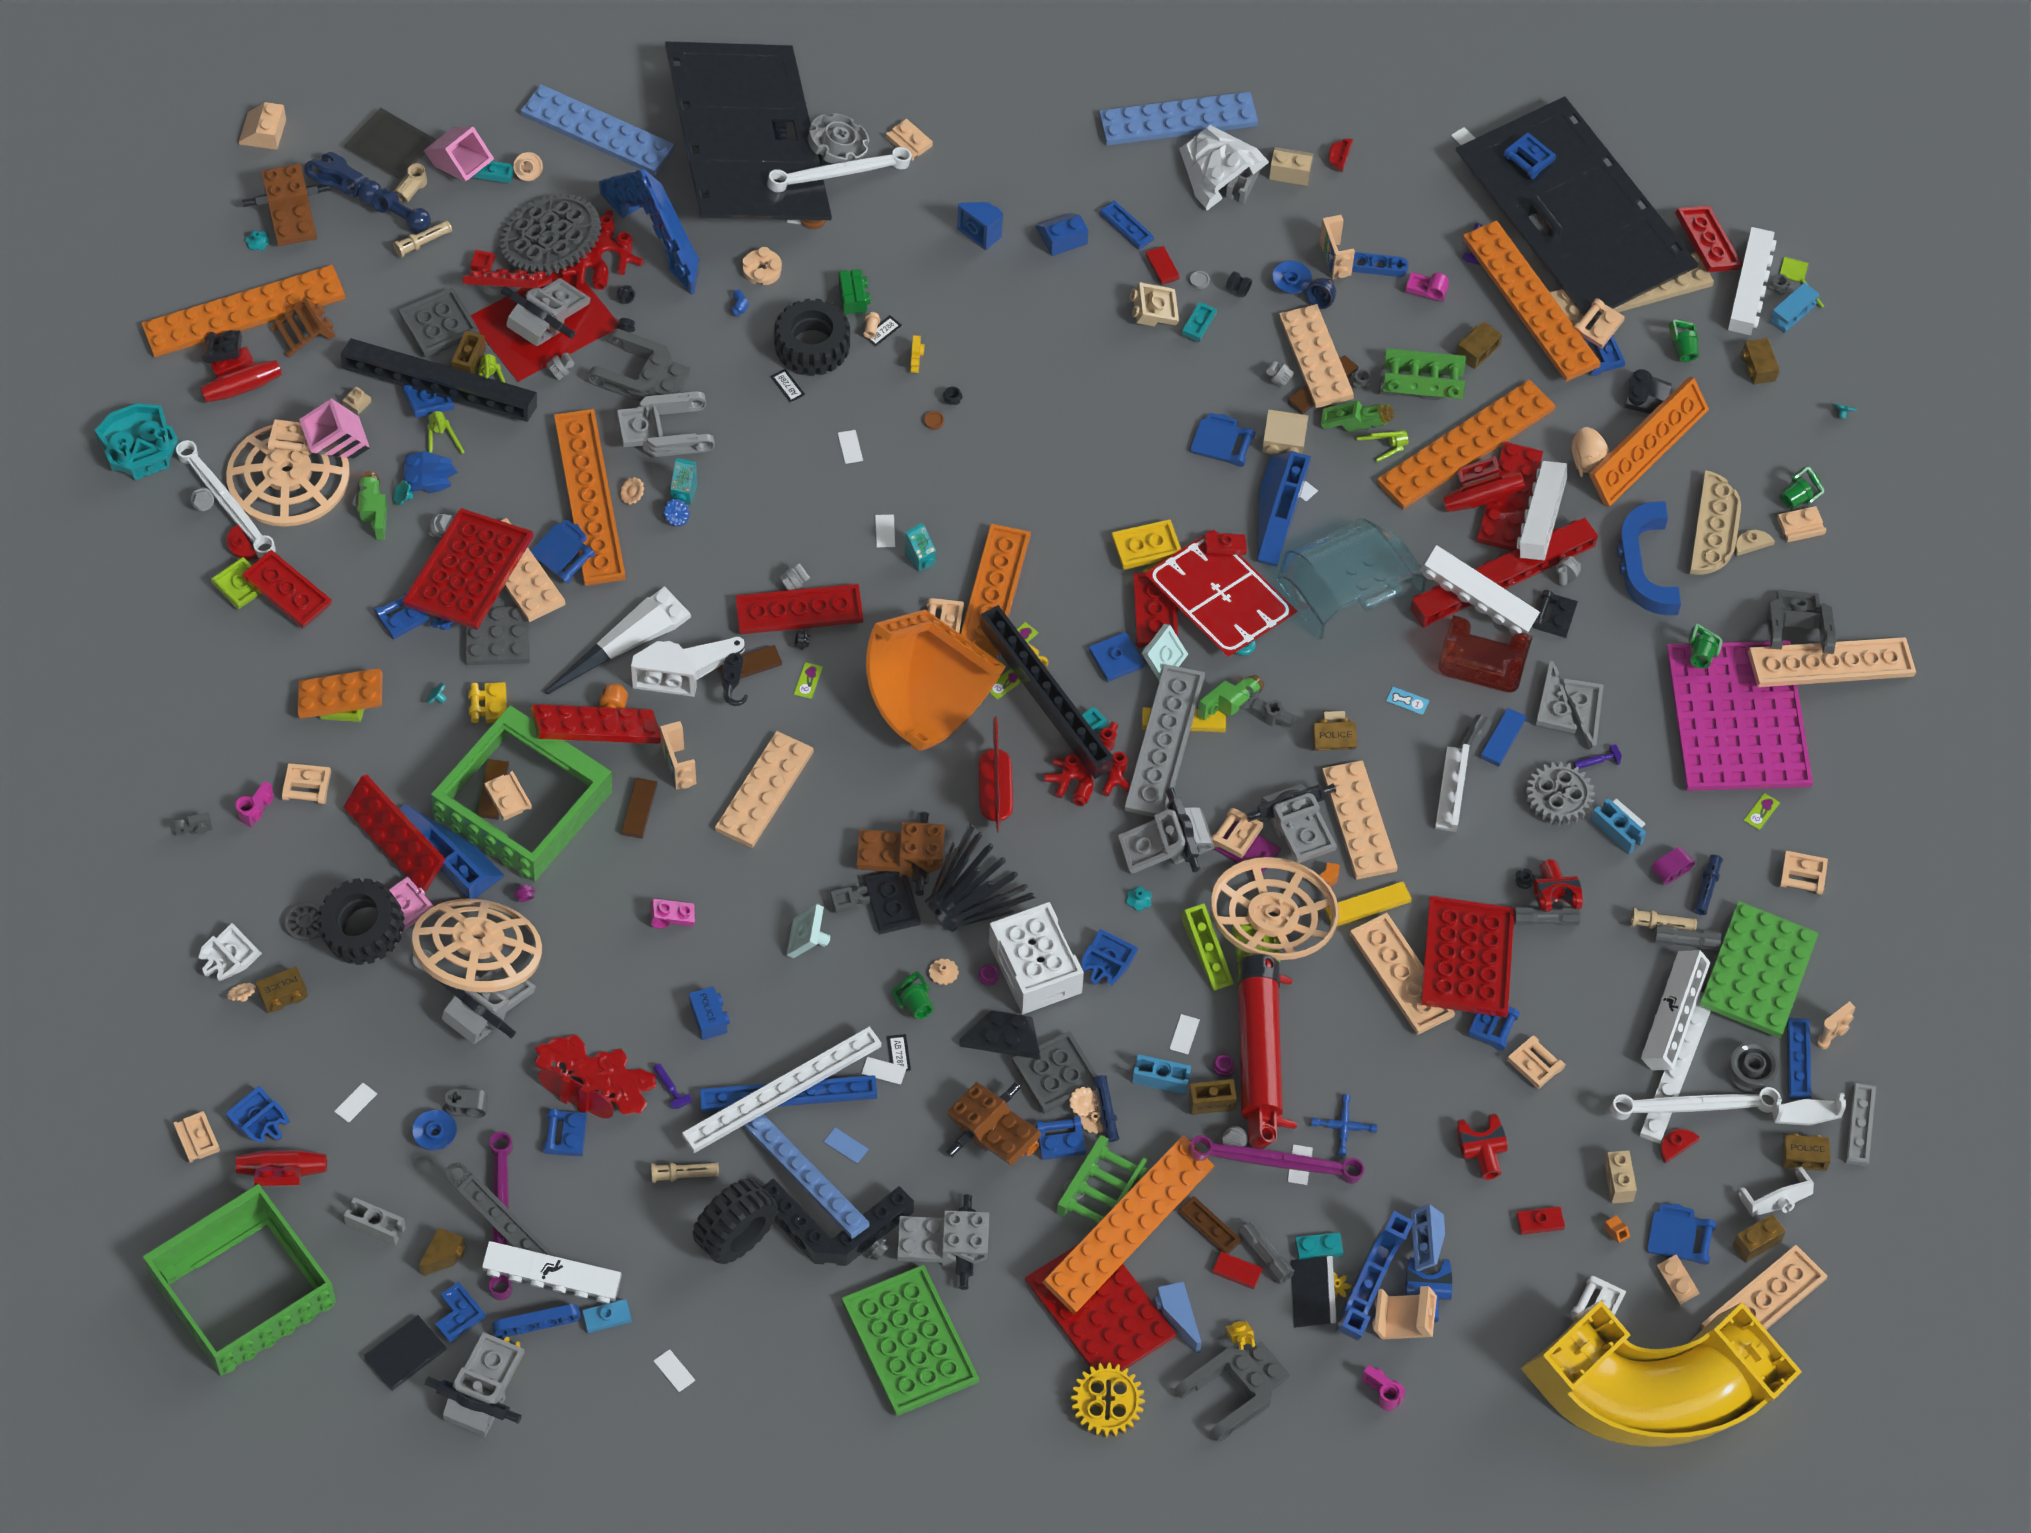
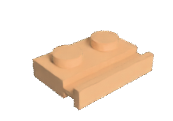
M908 119L892 128L891 132L886 133V139L896 148L904 147L911 152V161L914 160V157L920 156L933 146V141Z
M1816 506L1778 514L1777 520L1783 535L1786 536L1787 543L1826 533V528L1823 526L1822 518Z
M513 771L506 776L502 775L484 783L485 789L503 821L523 813L526 809H532V805Z
M204 1111L184 1118L181 1122H174V1127L190 1163L197 1158L201 1159L220 1151Z

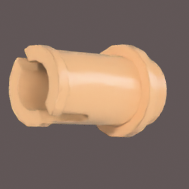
M870 312L865 316L864 336L869 339L876 337L877 326L881 321L879 315L875 312Z

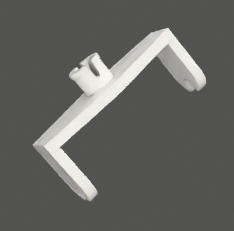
M1838 1093L1835 1101L1803 1099L1786 1104H1781V1098H1775L1772 1106L1774 1122L1779 1124L1813 1125L1842 1118L1846 1108L1844 1093Z
M1795 1167L1797 1170L1795 1174L1800 1183L1782 1187L1755 1201L1744 1187L1739 1188V1198L1751 1216L1754 1217L1780 1209L1782 1212L1787 1213V1209L1791 1211L1794 1208V1203L1812 1195L1814 1183L1803 1167Z

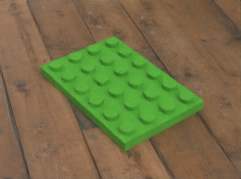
M1738 901L1699 1006L1781 1038L1819 933Z
M925 1265L842 1298L844 1308L896 1417L979 1383L980 1379Z

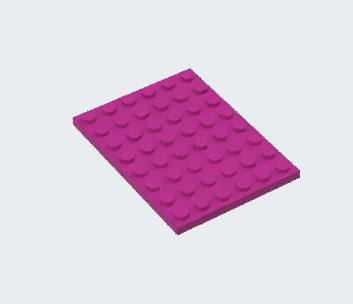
M1769 641L1722 643L1719 656L1717 658L1713 657L1710 666L1705 669L1696 668L1691 664V644H1667L1666 650L1687 791L1812 787L1813 781L1798 686L1757 687L1748 651L1754 647L1770 646ZM1783 641V645H1791V642Z

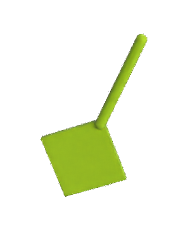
M1784 257L1780 274L1785 275L1789 280L1802 284L1806 283L1804 279L1809 263ZM1819 298L1815 299L1820 308H1823L1824 305Z

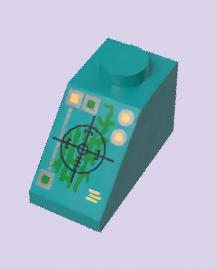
M676 458L670 489L671 499H679L684 501L685 504L691 505L697 488L696 462Z
M923 523L905 532V555L918 571L930 568L936 562V550Z

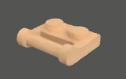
M1596 298L1592 302V307L1573 328L1577 329L1583 338L1602 349L1623 323L1625 316ZM1598 311L1603 313L1590 330L1585 329Z
M276 419L274 420L269 437L268 449L275 450L277 448L310 454L301 423Z
M935 598L928 599L926 604L928 612L935 616L936 610L942 609L940 620L960 633L964 602Z
M288 763L282 800L298 799L318 801V804H325L331 768ZM293 786L319 789V793L293 791L291 788Z
M1231 808L1227 813L1228 817L1217 833L1211 837L1215 847H1220L1242 858L1262 830L1263 823L1257 819L1248 822L1245 813ZM1234 821H1239L1228 839H1224L1223 837Z
M1786 851L1780 887H1794L1814 891L1816 894L1822 895L1828 859ZM1789 874L1811 879H1817L1818 882L1812 883L1797 879H1791L1789 878Z
M1850 1001L1825 1020L1823 1033L1817 1040V1046L1820 1049H1827L1833 1038L1838 1034L1842 1036L1849 1030V1023L1854 1018L1852 1015L1856 1008Z
M1534 1035L1509 1055L1507 1059L1537 1089H1540L1566 1066L1562 1060L1558 1061L1545 1049ZM1533 1048V1049H1534L1543 1059H1545L1552 1067L1549 1068V1067H1548L1542 1060H1540L1530 1049Z

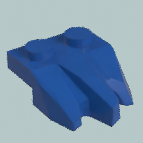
M427 451L405 455L404 480L410 484V492L425 489L429 494L450 487L451 482L447 478L458 473L456 467L450 464L452 459Z
M1100 929L1091 946H1088L1082 957V970H1093L1090 980L1094 985L1105 976L1108 978V984L1112 986L1128 970L1139 949Z
M260 1086L225 1113V1116L240 1133L251 1140L261 1143L265 1141V1134L275 1141L281 1139L283 1136L278 1125L290 1123L284 1109L276 1100H272Z

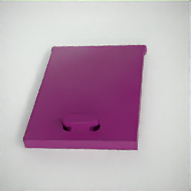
M1235 821L1233 825L1230 827V829L1227 831V833L1223 837L1224 839L1227 840L1228 837L1231 835V833L1238 824L1237 821ZM1258 835L1242 858L1220 847H1215L1214 850L1238 864L1254 858H1275L1281 851V848ZM1261 868L1262 875L1267 868Z

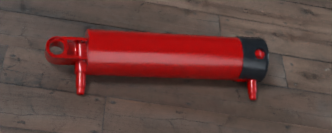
M1264 954L1245 956L1237 963L1242 1117L1248 1120L1249 1143L1255 1149H1264L1277 1139V1127L1297 1128L1296 1122L1282 1118L1279 988L1280 983L1290 985L1293 980L1288 976L1280 974L1279 962L1274 957Z

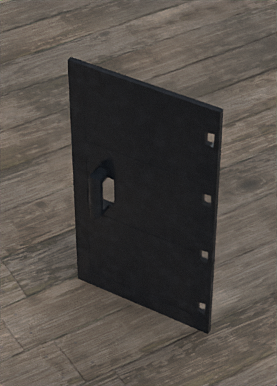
M665 41V49L700 217L831 221L832 214L823 179L789 184L783 192H774L767 186L769 174L773 170H782L788 174L820 167L818 154H815L811 149L807 139L811 123L793 45ZM674 61H679L680 66H675ZM683 104H688L689 109L684 110ZM787 122H793L797 141L788 140L786 132ZM692 148H698L699 153L693 154ZM774 179L775 182L782 183V181ZM701 192L707 193L708 198H702Z
M1566 96L1456 147L1455 151L1583 316L1592 307V302L1596 298L1614 309L1699 266L1697 261ZM1574 116L1578 123L1574 124L1570 118ZM1527 132L1556 155V159L1539 172L1534 179L1527 176L1528 173L1511 159L1508 160L1503 156L1505 150ZM1519 151L1516 152V154L1519 157H1521L1524 161H1526L1529 165H1531L1532 167L1535 166V164H1533L1530 160L1523 156ZM1606 158H1607V159L1611 162V164H1612V165L1609 166V167H1608V166L1606 165V163L1603 161V160H1605ZM1641 201L1646 208L1641 209L1637 203ZM1537 213L1549 228V233L1543 236L1529 216ZM1674 244L1680 249L1677 253L1671 247ZM1598 311L1593 318H1595V317H1597V316H1599V315H1601V314H1603V313H1601V312Z

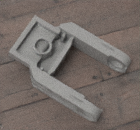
M695 391L646 396L637 408L617 410L623 447L642 446L643 451L653 457L711 451L715 447L713 435H696V433L663 436L659 415L695 412L704 409L707 405L705 394Z

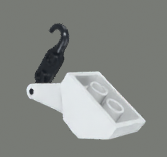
M734 637L685 649L671 641H657L633 656L631 664L633 688L695 697L696 680L723 665L721 683L724 690V700L729 705L740 706L747 701L748 695L745 694L741 700H734L731 695L741 678L743 657L740 654L745 650L744 640L741 637Z

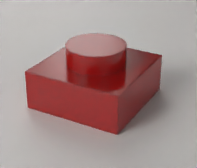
M475 250L470 265L471 270L490 268L491 271L495 261V253Z

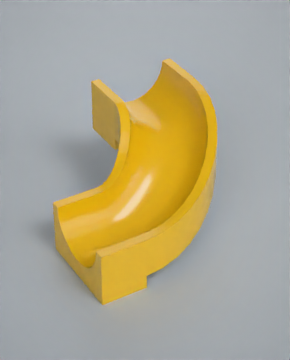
M1601 1300L1573 1317L1574 1323L1559 1338L1520 1368L1548 1402L1563 1417L1577 1427L1609 1441L1646 1447L1690 1443L1734 1426L1755 1414L1768 1402L1773 1401L1802 1372L1743 1302L1718 1314L1688 1344L1666 1349H1647L1635 1346L1626 1340L1631 1336L1630 1333Z

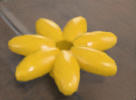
M1333 1272L1335 1298L1338 1293L1343 1298H1346L1344 1290L1350 1289L1352 1286L1344 1283L1347 1278L1346 1275L1338 1279L1337 1274Z

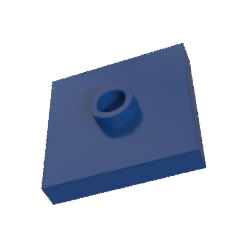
M409 385L402 386L404 396L415 418L430 415L435 411L444 412L454 409V404L448 397L443 398L436 396L435 393L434 395L426 393V390L412 389V386Z
M1127 632L1089 646V652L1107 682L1142 669L1145 666Z

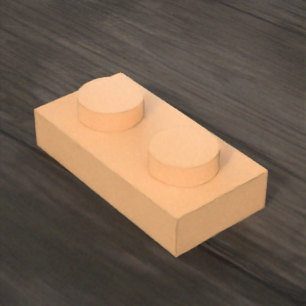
M1677 1254L1657 1265L1680 1305L1700 1294Z

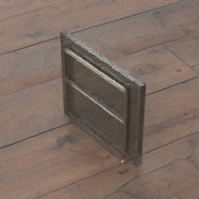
M380 107L344 146L353 153L401 179L408 172L409 166L417 163L425 154L424 150L434 143L436 139Z

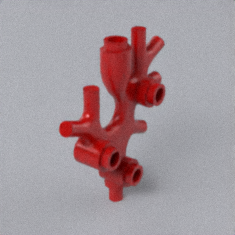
M606 210L605 215L600 218L602 229L599 231L601 235L597 236L599 241L594 242L596 246L590 247L591 253L585 252L586 258L580 257V263L576 262L575 266L566 268L565 271L561 270L562 277L577 276V287L584 286L585 271L588 267L594 269L592 279L594 288L598 290L605 289L608 285L609 270L601 256L606 251H613L618 254L617 273L620 275L625 274L627 263H633L640 267L643 265L644 259L631 253L633 250L632 236L628 232L619 233L616 239L612 237L615 234L612 210Z
M1111 722L1109 728H1105L1099 733L1100 740L1109 751L1115 747L1116 730L1118 728V724L1115 722ZM1116 752L1112 755L1113 767L1108 772L1109 776L1102 790L1104 796H1109L1115 785H1119L1129 793L1131 784L1122 776L1127 770L1128 757L1123 752ZM1075 754L1068 755L1064 760L1055 757L1053 765L1061 767L1063 772L1045 774V782L1059 783L1055 796L1063 798L1070 781L1077 779L1079 783L1072 796L1073 803L1083 807L1088 803L1094 788L1091 774Z

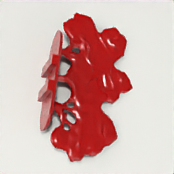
M995 716L993 719L994 749H989L980 756L978 775L980 811L986 819L996 822L995 827L998 833L1000 821L1007 819L1013 811V780L1011 758L1005 751L998 749V720Z
M578 1035L551 1038L547 1044H539L535 1047L538 1056L534 1062L536 1067L541 1069L538 1073L541 1084L548 1091L559 1096V1101L565 1104L568 1102L578 1106V1111L582 1113L590 1112L600 1118L608 1119L614 1113L610 1102L613 1101L624 1115L634 1112L641 1114L647 1105L641 1092L657 1087L656 1077L653 1073L641 1068L631 1070L625 1068L628 1058L622 1048L612 1050L611 1053L606 1051L597 1052L594 1057H588L585 1051V1044ZM553 1062H556L555 1067L551 1065ZM560 1062L566 1065L565 1073H562V1069L559 1070ZM571 1070L574 1071V1073L568 1074V1071ZM569 1076H577L583 1080V1084L569 1078ZM611 1093H615L614 1097H608Z

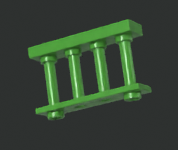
M1386 348L1384 369L1391 370V372L1385 373L1383 391L1463 399L1465 380H1458V376L1463 377L1466 356ZM1399 371H1408L1410 372V375L1398 373ZM1418 373H1429L1430 377L1418 376ZM1438 374L1450 375V379L1438 378Z
M1100 1135L1059 1201L1057 1214L1065 1217L1068 1211H1075L1098 1224L1104 1217L1078 1204L1076 1200L1078 1194L1082 1195L1084 1193L1113 1208L1139 1179L1148 1172V1168H1146L1147 1159L1143 1157L1138 1166L1109 1151L1110 1148L1107 1147L1108 1138ZM1100 1159H1107L1133 1173L1129 1182L1126 1183L1101 1170L1099 1165H1097ZM1096 1176L1123 1192L1116 1201L1088 1186V1178Z

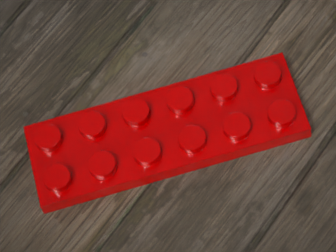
M1504 441L1498 462L1501 474L1521 472L1526 487L1504 499L1487 504L1477 543L1509 551L1517 549L1518 537H1521V525L1525 522V511L1528 509L1529 497L1532 496L1533 483L1536 482L1537 469H1539L1542 460V450Z
M859 584L736 595L740 635L863 623Z
M532 704L530 711L539 739L660 744L661 734L653 709Z
M362 775L343 808L418 888L421 887L423 891H427L446 859L368 775Z

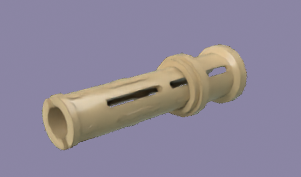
M445 220L419 234H409L406 239L399 242L394 241V249L397 255L402 258L412 250H419L421 245L452 232V227L448 220Z
M1633 908L1630 925L1631 927L1639 925L1655 929L1658 924L1680 929L1696 930L1697 919L1657 914L1655 910L1647 912Z
M670 1162L669 1165H655V1163H651L652 1183L663 1180L675 1182L678 1178L719 1177L718 1162L691 1165H676L674 1162Z

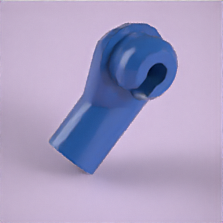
M739 289L733 293L737 302L731 311L735 316L745 313L749 307L748 300Z

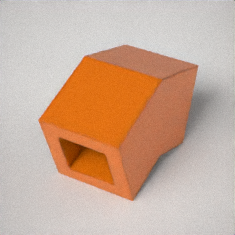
M1327 862L1326 870L1319 875L1330 887L1337 883L1340 865Z
M1617 1215L1605 1221V1230L1616 1242L1620 1243L1630 1237L1627 1225Z

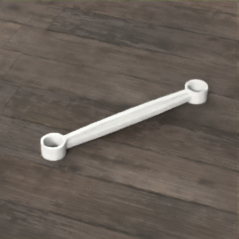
M897 147L893 150L892 155L836 163L788 174L782 170H773L769 174L767 186L774 192H783L789 184L839 177L887 166L906 169L910 164L912 154L904 147ZM897 157H903V158L906 159V160H901V159H898ZM774 179L780 180L782 183L775 182Z
M189 440L180 442L176 447L179 461L191 465L204 485L212 492L215 499L254 543L253 546L257 557H263L270 550L276 552L273 539L269 536H262L229 491L198 457L196 444ZM186 449L194 450L190 455H181V452ZM263 544L271 545V548L266 551L258 550L259 546Z
M1771 1087L1762 1089L1759 1094L1701 1095L1633 1100L1628 1095L1622 1094L1615 1097L1610 1106V1112L1613 1117L1619 1120L1628 1119L1632 1113L1695 1112L1758 1107L1761 1111L1770 1113L1772 1112L1773 1105L1766 1104L1762 1099V1095H1768L1774 1101L1775 1098H1781L1777 1090ZM1622 1102L1626 1104L1629 1112L1618 1110L1616 1103Z

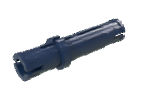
M1710 855L1707 869L1703 872L1702 877L1704 879L1696 906L1694 907V912L1698 915L1707 914L1715 884L1720 878L1719 870L1723 858L1719 855Z
M1096 1076L1093 1078L1101 1114V1118H1099L1100 1124H1103L1104 1134L1108 1138V1143L1119 1140L1115 1122L1117 1121V1116L1113 1112L1107 1076Z

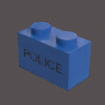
M714 986L689 993V1004L702 1040L727 1033V1024H730L727 1011H722L723 1000L720 993L716 994Z

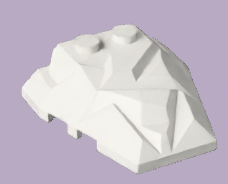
M1211 125L1207 126L1179 148L1195 197L1206 210H1209L1223 199L1218 190L1248 168L1254 175L1269 163L1257 148Z

